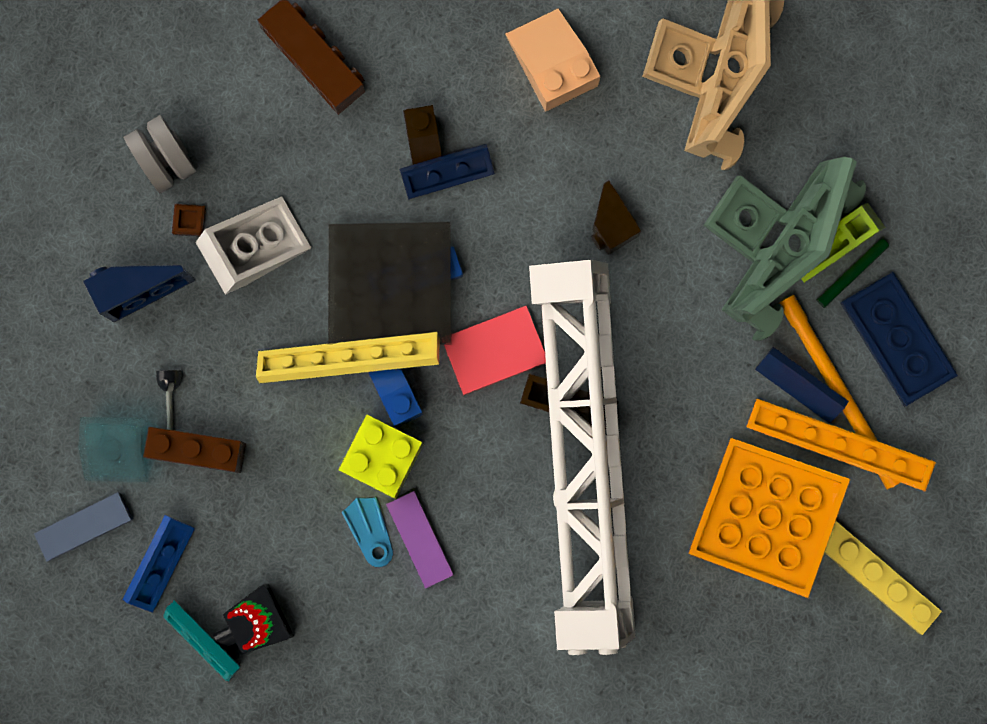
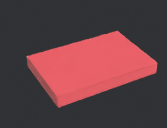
M527 306L441 338L463 396L546 364L545 351Z

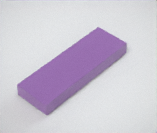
M415 491L386 504L425 589L453 576L454 574Z

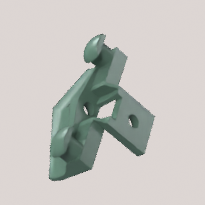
M840 157L820 162L788 211L741 175L736 176L703 225L753 262L722 308V311L735 321L747 322L757 329L752 337L754 341L759 342L767 339L776 331L782 321L784 308L780 303L773 307L769 304L830 256L840 218L853 212L861 203L865 195L866 184L863 180L856 183L852 181L857 163L853 158ZM743 210L748 211L751 215V223L747 227L743 226L739 221V215ZM776 222L786 226L773 246L764 249L759 248ZM793 234L798 236L801 242L800 248L796 252L792 251L788 244L789 238Z

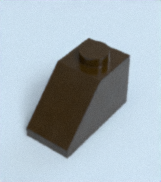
M433 105L403 110L412 164L442 157Z
M609 180L604 183L592 229L594 234L591 235L596 247L600 251L605 249L608 255L636 239L641 233L637 223Z

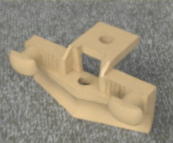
M728 0L717 39L664 18L658 22L642 77L699 98L684 151L702 158L711 154L724 159L721 170H729L734 166L743 151V131L740 128L734 129L732 133L727 130L771 66L770 29L781 16L784 0ZM675 51H680L685 55L686 61L683 66L678 65L674 61L673 54ZM709 53L714 55L720 53L714 75L705 82H701ZM729 58H734L738 61L740 66L738 73H734L729 69Z

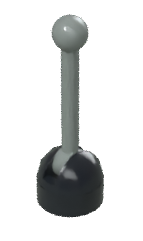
M181 370L156 371L157 384L160 389L166 391L167 430H173L172 392L180 385Z

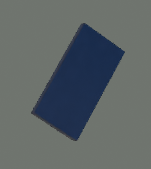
M894 272L840 303L904 407L958 376Z

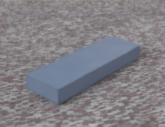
M118 492L34 533L46 562L133 519L121 493Z

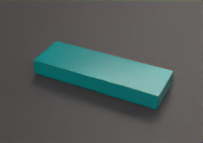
M174 600L166 607L163 615L165 620L225 681H230L238 672L240 666Z

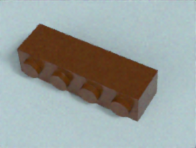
M280 0L257 19L260 28L339 115L365 93L362 84L365 81L356 68L352 67L349 69L343 63L345 57L335 45L330 48L325 43L324 39L326 36L315 23L312 26L308 24L304 19L306 17L305 12L296 2L291 5L288 0Z

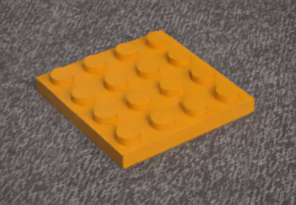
M730 438L688 554L809 599L850 479Z

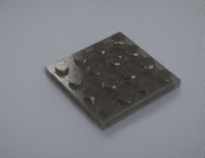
M450 222L329 224L328 345L339 342L432 332L438 333L440 345H452Z

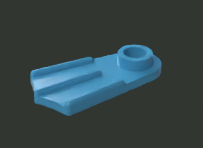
M355 498L342 511V515L367 562L374 567H383L391 561L393 550L378 498ZM376 547H381L384 550V556L381 559H376L373 556V550Z

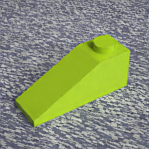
M869 203L861 205L839 221L830 256L801 278L804 283L886 228Z

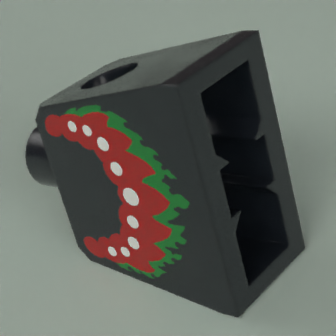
M263 584L226 611L223 616L228 627L214 633L216 643L223 650L237 643L242 654L294 637L269 584Z

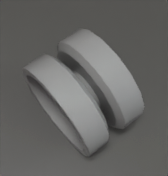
M158 115L147 122V130L154 140L150 143L145 134L139 129H135L123 138L145 175L161 194L173 187V178L167 169L168 166L183 180L197 171L187 156L189 153L176 132L170 129L161 115Z

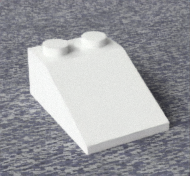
M282 196L205 229L196 241L198 248L225 295L248 285L311 249L310 244Z

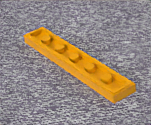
M756 399L747 424V428L926 491L936 463L935 461L760 399Z

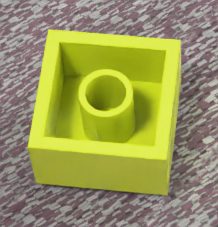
M366 415L338 470L396 499L424 444Z

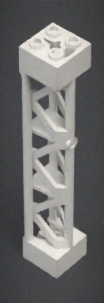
M583 260L529 266L532 304L542 305L555 482L553 500L557 510L564 605L554 611L557 650H568L569 655L586 654L587 650L598 649L599 654L602 655L616 654L618 649L626 647V644L636 638L629 575L610 317L611 296L608 263ZM596 302H597V309H598L599 334H598V326H597ZM583 303L584 325L561 305ZM555 322L585 351L584 355L561 384ZM601 367H602V377H603L604 398H603V394H602ZM588 379L590 399L570 400ZM603 405H605V418H606V432H607V435H605V421H604V408H603ZM590 406L592 425L571 407ZM563 425L592 453L589 461L568 487ZM608 470H609V472H610L611 498H610V489H609ZM596 479L597 499L577 500ZM611 508H612V513H613L614 536H613V530H612ZM581 509H598L599 525ZM570 526L600 557L599 561L576 588L574 583ZM616 568H617V581H618V595H619V600H618V598H617ZM603 579L605 601H584Z

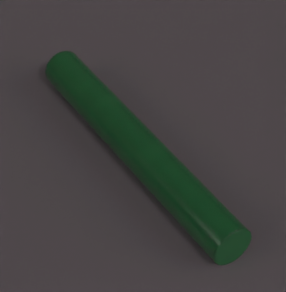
M880 238L816 301L823 308H826L889 248V244Z

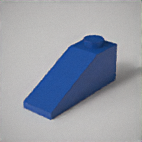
M381 334L373 339L385 338L384 334ZM401 369L368 372L396 428L423 415Z

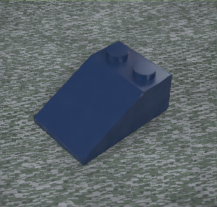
M181 265L122 266L98 268L91 272L90 278L83 282L99 314L112 322H116L194 282L195 279Z

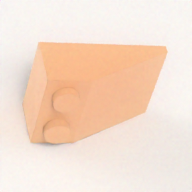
M559 9L505 34L545 112L598 87L600 74L588 51Z

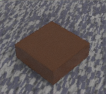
M174 204L172 234L200 237L204 231L206 207Z

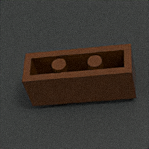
M149 427L143 457L158 461L241 473L246 443L225 438Z

